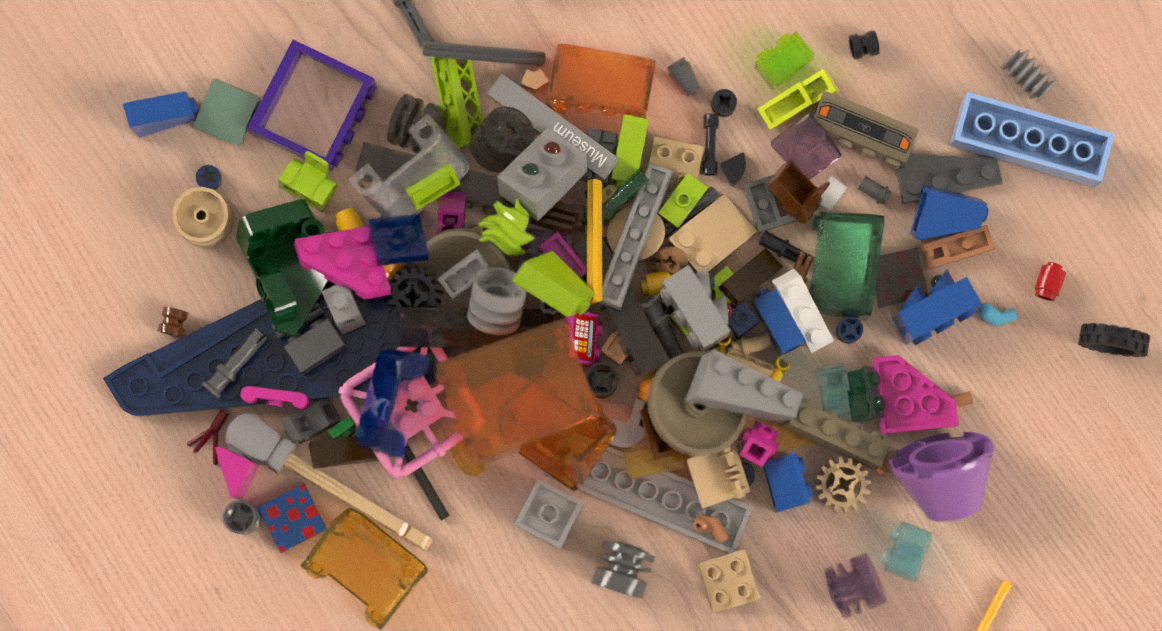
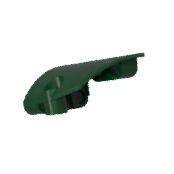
M303 199L246 214L240 219L236 234V240L256 277L257 291L277 331L292 337L296 336L328 282L323 274L314 269L308 270L300 265L294 246L295 239L321 235L325 231L324 225L315 219L310 207Z

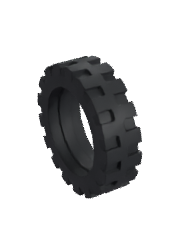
M1084 323L1081 325L1078 345L1089 350L1110 353L1111 355L1145 357L1148 355L1150 335L1136 329L1132 330L1131 328L1118 327L1117 325Z

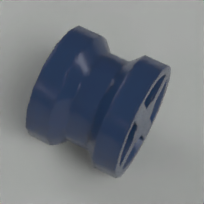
M846 317L837 325L836 335L841 342L852 344L862 336L864 331L863 324L855 317Z

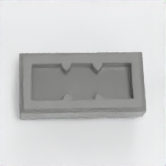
M478 248L440 275L437 280L450 297L454 299L473 285L475 274L480 270L494 267Z

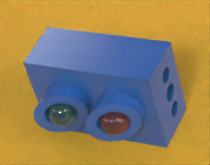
M946 269L942 275L937 274L932 277V289L929 292V297L926 298L919 284L914 289H908L903 293L902 299L904 303L900 307L902 311L892 317V320L906 345L913 342L916 346L930 338L932 331L935 330L939 334L954 325L953 320L958 319L960 323L977 313L976 308L982 303L967 277L954 282L948 269Z

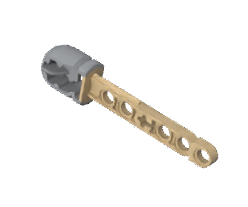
M245 413L236 417L229 424L226 432V444L231 452L238 455L242 454L261 465H268L269 469L278 475L286 467L427 552L433 539L320 470L313 469V466L293 455L296 445L286 438L281 439L280 435L270 426L261 422L257 415Z

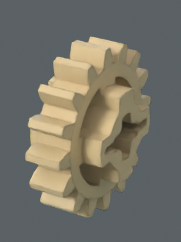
M839 457L837 464L829 460V468L824 466L820 468L824 473L823 476L817 475L815 479L821 481L820 485L815 486L816 490H821L822 492L817 498H825L827 500L824 507H828L831 504L834 505L833 512H837L842 507L843 512L848 513L849 506L853 510H857V502L862 504L866 502L862 497L863 494H870V491L865 489V486L871 484V481L864 479L868 471L861 472L859 470L862 465L861 463L855 466L852 465L853 458H849L844 463L843 458ZM840 468L849 469L855 474L851 476L844 474ZM831 473L832 483L826 489L827 477ZM839 479L842 481L853 480L846 486V492L844 489L833 491L840 484ZM859 482V491L855 497L853 490L855 484ZM831 496H842L846 502H838Z

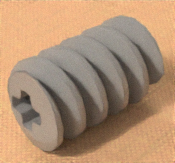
M1019 49L1001 66V69L1004 70L1010 67L1008 76L1018 75L1014 83L1020 84L1024 82L1021 90L1025 92L1031 89L1028 98L1038 97L1036 101L1038 102L1056 85L1057 80L1048 82L1050 73L1040 74L1044 66L1034 67L1037 59L1034 57L1027 60L1026 58L1030 51L1020 52Z

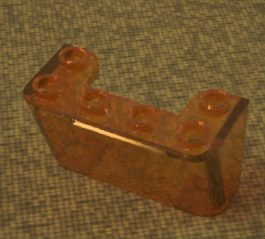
M558 44L546 98L547 106L557 113H566V110L576 106V110L582 112H591V109L601 111V114L606 116H616L617 113L621 114V118L624 115L646 119L656 61L640 56L570 44Z

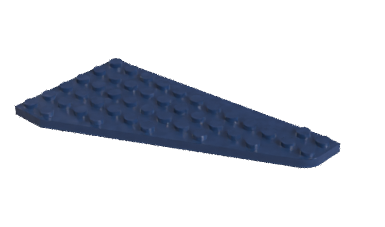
M328 280L323 290H326L337 284ZM403 280L399 286L406 284L405 280ZM351 289L366 325L342 335L334 321L323 293H321L317 302L324 315L305 324V328L299 330L298 333L305 334L311 330L309 326L319 319H323V321L329 319L347 347L305 375L299 371L285 349V346L289 344L287 340L292 336L285 335L278 339L271 326L274 323L262 299L156 351L147 353L105 376L103 380L122 410L131 415L142 417L267 404L265 400H258L254 404L244 401L241 398V390L247 386L299 392L305 394L310 400L341 397V394L338 393L339 387H342L349 378L378 361L379 356H386L414 337L424 335V333L431 334V337L440 344L455 369L458 368V365L428 317L423 320L418 315L416 320L412 321L411 315L408 314L404 319L402 318L403 312L400 310L395 313L396 305L388 303L390 298H392L391 295L363 299L356 295V291ZM256 328L268 340L260 346L235 374L236 380L234 383L230 382L220 393L221 397L218 399L201 383L203 381L207 382L217 371L216 367L218 364L224 365ZM419 346L390 365L400 382L416 373L422 346ZM428 347L422 375L427 383L431 385L447 374ZM385 369L354 387L353 390L376 394L384 393L395 385Z

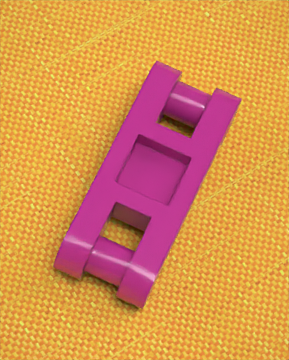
M251 386L244 387L241 390V398L250 404H254L258 400H265L268 406L282 407L283 403H289L299 410H305L310 406V399L305 394L299 392Z

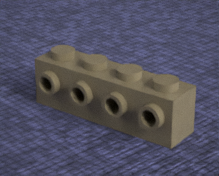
M802 399L796 418L781 424V427L840 455L853 458V461L861 463L870 469L882 466L891 444L883 440V435L874 431L868 433L862 430V426L850 420H847V422L838 419L839 415L830 410H824L823 412L815 408V403L806 399Z

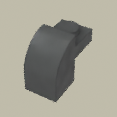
M330 398L318 401L304 411L288 415L281 420L287 436L291 438L293 443L298 442L299 444L322 434L342 421Z

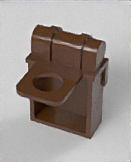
M789 160L781 165L766 186L783 203L781 206L791 217L797 214V221L805 224L820 207L822 202L821 196L830 185V182L828 181L820 187L815 186L795 163Z

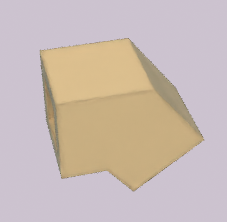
M541 68L535 72L526 70L521 82L522 88L535 93L549 85V80Z

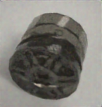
M404 94L398 101L390 119L387 132L388 143L394 146L399 144L403 149L408 148L411 144L414 153L427 158L432 157L444 136L448 121V109L432 102L428 103L424 108L423 99H415L413 95Z
M508 106L495 108L486 116L470 138V151L473 158L481 167L488 171L503 172L534 141L532 123L523 112L516 108Z

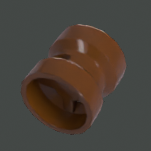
M164 306L162 311L164 320L159 324L158 332L175 337H183V322L187 320L188 312Z

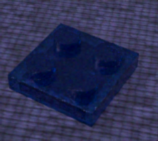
M419 214L368 219V228L377 266L428 260L429 252Z

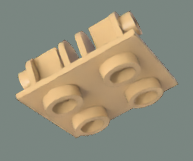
M657 136L654 137L650 163L673 170V175L667 189L675 191L687 173L698 179L704 146Z
M735 443L711 455L694 456L686 459L702 508L734 497L738 499L751 492Z
M745 549L699 563L714 613L761 599Z

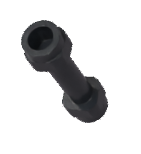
M704 114L703 128L706 129L705 161H702V175L716 176L718 162L715 161L716 129L719 128V115Z

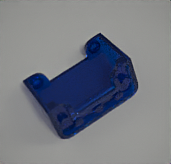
M389 348L379 353L356 431V441L361 447L403 459L406 449L405 436L400 431L389 428L402 379L411 381L412 379L421 378L428 371L431 360L430 356Z

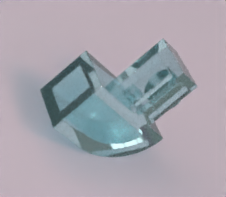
M838 363L817 367V385L820 390L823 412L824 410H830L836 414L851 412L847 393L850 388L846 365Z

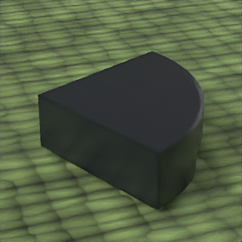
M743 152L720 164L731 187L737 184L744 174L746 160Z

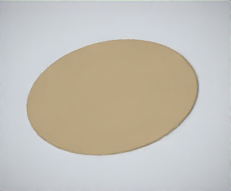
M632 207L618 212L608 226L607 240L613 252H615ZM658 214L640 260L656 253L664 241L665 227Z

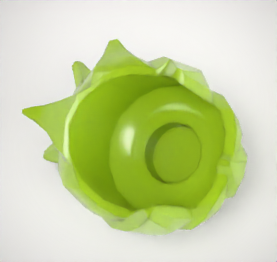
M516 199L514 208L505 207L496 201L494 207L497 215L485 217L483 222L478 223L479 227L488 228L482 232L484 237L479 240L481 242H492L505 255L518 256L524 254L525 250L521 249V245L534 239V236L525 232L529 221L528 211L520 205L518 199Z

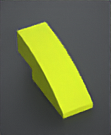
M822 69L805 81L797 83L758 108V111L768 128L773 130L818 105L823 91L836 94L839 90L827 70Z

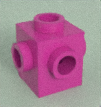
M756 420L751 429L746 427L740 438L743 445L739 455L763 467L768 457H773L778 449L779 443L776 440L779 432L770 425L762 424Z

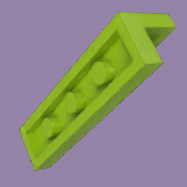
M430 57L450 152L460 151L468 146H485L489 144L471 60L462 59L463 66L460 67L453 58ZM461 78L467 83V92L461 87ZM466 102L472 107V116L466 111ZM471 127L477 131L479 139H472Z

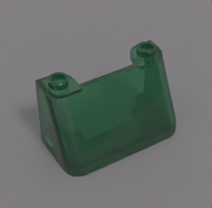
M820 211L819 215H814L812 230L816 231L817 242L811 285L808 291L820 314L844 318L855 317L864 321L871 316L885 217L883 215Z

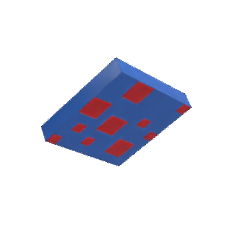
M305 484L258 506L280 553L327 530Z

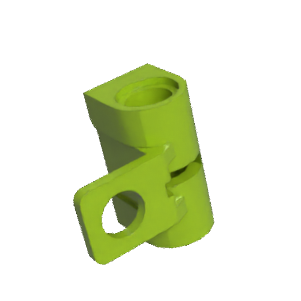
M309 151L305 153V163L293 158L278 179L279 188L299 200H305L308 205L321 213L338 187L337 182L327 177L329 174L328 162Z

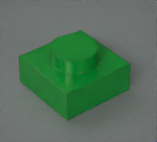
M348 416L328 430L333 439L350 437L355 433L353 429L357 425Z

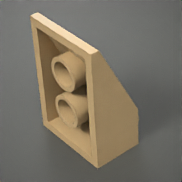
M723 194L668 239L667 244L672 247H678L685 252L688 259L687 266H690L694 274L705 267L708 268V273H711L758 231L730 199Z

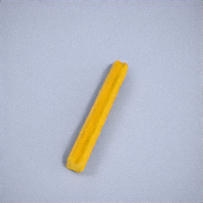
M597 179L587 181V286L595 293L589 301L592 303L602 301V182Z

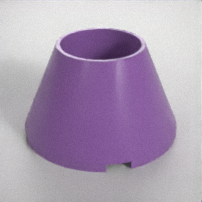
M963 432L964 436L950 437V433L926 437L899 449L896 452L897 457L894 460L893 458L890 459V467L928 519L939 522L963 519L973 515L982 507L994 451L993 442L990 437L976 432Z

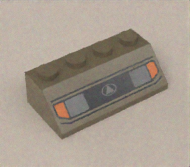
M823 91L811 130L815 132L814 134L824 140L834 139L843 148L851 150L853 147L858 149L863 156L870 159L877 157L885 160L884 163L887 166L895 169L899 167L905 169L919 129L827 91Z

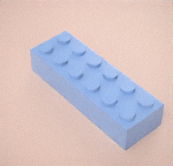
M967 92L962 98L949 146L1096 187L1102 182L1115 134Z

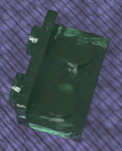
M864 366L859 370L842 373L852 421L860 423L885 417L883 411L886 409V405L878 388L880 376L874 367Z

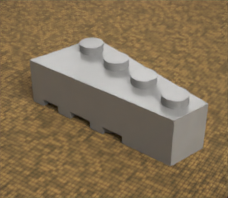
M713 350L701 357L685 402L702 404L710 408L726 409L733 413H744L752 415V417L783 423L796 418L804 394Z

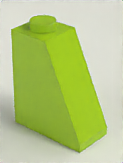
M629 115L623 116L616 157L620 160L613 168L611 183L616 184L615 187L622 188L623 190H630V187L636 188L649 119Z
M553 251L526 261L512 279L517 285L567 317L577 313L583 314L590 307L591 303L589 301L595 294Z

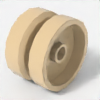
M206 187L191 188L182 193L176 200L172 211L173 224L179 234L191 244L204 248L216 246L223 242L230 234L234 222L233 213L227 201L219 193ZM202 214H206V218L204 220H201Z

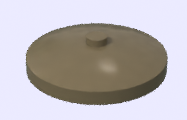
M465 228L445 230L431 237L418 251L412 267L414 264H417L420 271L425 266L428 267L427 274L430 275L435 272L436 275L433 280L438 281L437 279L440 275L479 248L494 268L499 267L512 271L507 255L490 241L481 242L479 239L484 237L481 232ZM440 285L437 290H442L443 295L438 299L442 302L439 307H435L436 311L433 315L428 312L427 315L447 327L455 329L475 328L469 323L467 318L473 285L454 299ZM413 286L412 291L414 292V294H415V296H416V298H417L419 294H416V293H415V289H414V286ZM428 299L427 301H422L420 306L423 307L430 302V299Z
M704 352L684 353L666 362L655 374L648 393L650 418L660 437L675 450L692 456H707L729 447L741 434L747 419V414L744 413L738 414L726 409L710 408L702 404L685 402L701 357L707 354Z

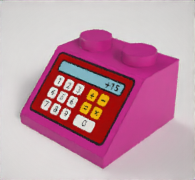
M584 312L581 315L577 313L567 317L563 365L591 367L594 365V361H600L601 347L596 346V336H602L603 321H598V314Z

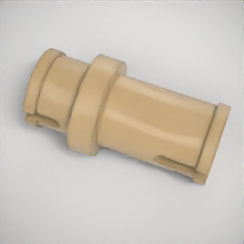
M769 333L749 338L742 336L740 340L731 341L732 348L748 355L751 352L772 349Z

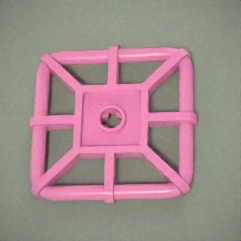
M428 333L414 337L386 356H379L378 361L349 378L342 387H339L338 393L341 394L343 405L361 431V438L363 440L366 439L383 468L394 479L411 474L437 456H444L446 454L445 451L475 433L481 425H484L485 421L479 405L461 379L463 378L461 372L456 371L440 344ZM419 346H422L416 373L400 382L390 365ZM428 347L449 377L433 389H431L422 375ZM385 369L395 385L381 395L353 390L354 387ZM453 384L472 415L445 410L436 394ZM351 396L379 402L388 417L370 428ZM408 399L418 401L419 404L416 406L417 411L415 413L411 410H405ZM443 416L471 422L440 443L429 428V425ZM391 423L401 437L395 465L375 436V433ZM423 430L434 447L402 466L408 439Z

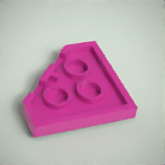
M370 226L295 239L294 246L302 267L308 270L314 269L323 274L325 279L338 286L343 287L344 285L356 291V295L363 299L390 295L391 288Z
M899 355L873 358L882 435L959 426L956 400Z

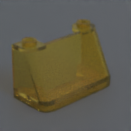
M347 508L331 522L300 565L312 578L323 579L329 575L367 606L364 612L367 622L371 626L377 627L380 631L388 624L428 572V568L423 561L368 517L353 508Z

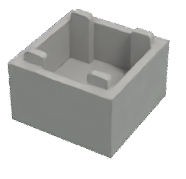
M537 479L514 525L561 549L584 502Z

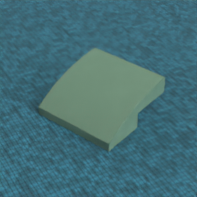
M214 78L205 95L193 127L241 146L247 132V127L257 110L261 97Z

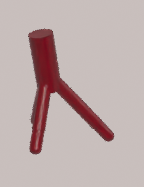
M220 410L209 429L187 442V446L190 447L200 441L193 450V453L197 454L213 435L214 465L218 464V456L215 450L218 447V432L229 416L227 412Z

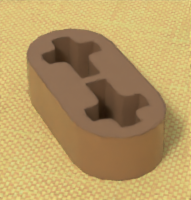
M661 245L656 253L644 259L651 269L668 273H677L688 264L687 256L682 249Z

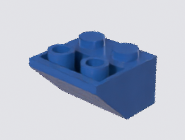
M792 453L764 463L763 469L775 513L810 503L809 498L813 497L810 483H805L802 473L806 472L802 457L798 458L797 453Z

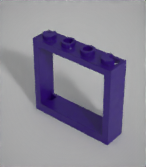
M292 39L247 129L251 134L305 159L306 151L315 154L328 162L329 171L332 172L333 168L337 167L343 159L344 154L341 152L345 144L349 145L354 137L355 132L352 130L356 122L361 123L365 116L366 109L364 107L367 101H371L375 96L374 93L377 89L375 87V79ZM302 54L363 83L326 157L265 129Z

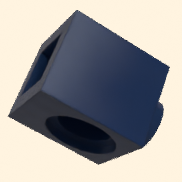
M745 301L728 312L727 326L736 339L743 336L760 322Z

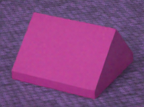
M220 446L216 447L215 450L230 497L235 499L243 498L260 465Z

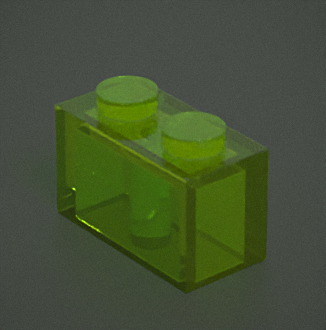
M794 32L792 35L786 33L776 41L778 44L772 50L766 48L756 57L758 60L754 67L772 90L810 63L814 58L815 54L797 32Z

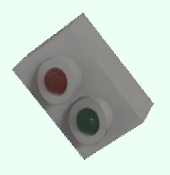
M547 128L497 177L499 195L514 205L516 199H518L520 205L528 211V214L539 221L588 172L587 154Z
M688 265L662 281L661 293L659 295L667 307L671 305L674 309L675 315L673 317L680 328L685 327L688 331L687 339L692 348L704 352L728 337L731 332L727 326L728 318L732 316L733 308L730 304L726 303L725 294L713 302L711 301L710 290L714 288L715 280L709 275L707 267L694 274Z

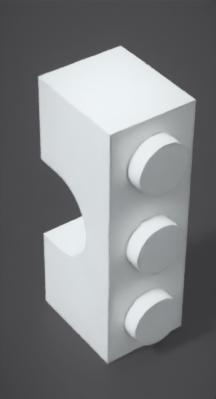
M792 269L772 280L777 292L806 340L804 344L808 350L813 353L833 342L834 340L801 275L795 269Z

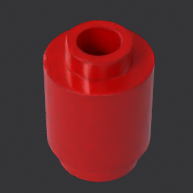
M1048 262L1047 265L1041 266L1034 287L1036 290L1035 296L1047 301H1055L1056 296L1060 294L1066 272L1062 270V265Z

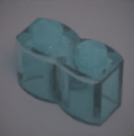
M901 522L900 526L895 525L890 540L894 541L892 548L885 551L882 559V564L885 565L883 571L911 582L916 581L933 533L906 522Z

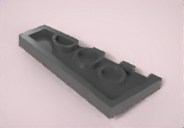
M911 154L905 169L902 167L895 169L903 204L920 201L924 185L961 193L1003 183L997 158Z

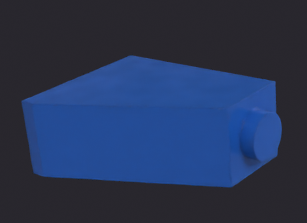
M186 91L123 103L129 127L139 138L195 121V112L199 111L195 98H190Z
M924 185L910 234L914 238L921 240L979 229L982 222H985L989 212L988 204L980 198Z
M766 288L756 293V299L752 301V305L766 332L769 333L770 340L779 357L801 347L806 340L777 290L770 291Z

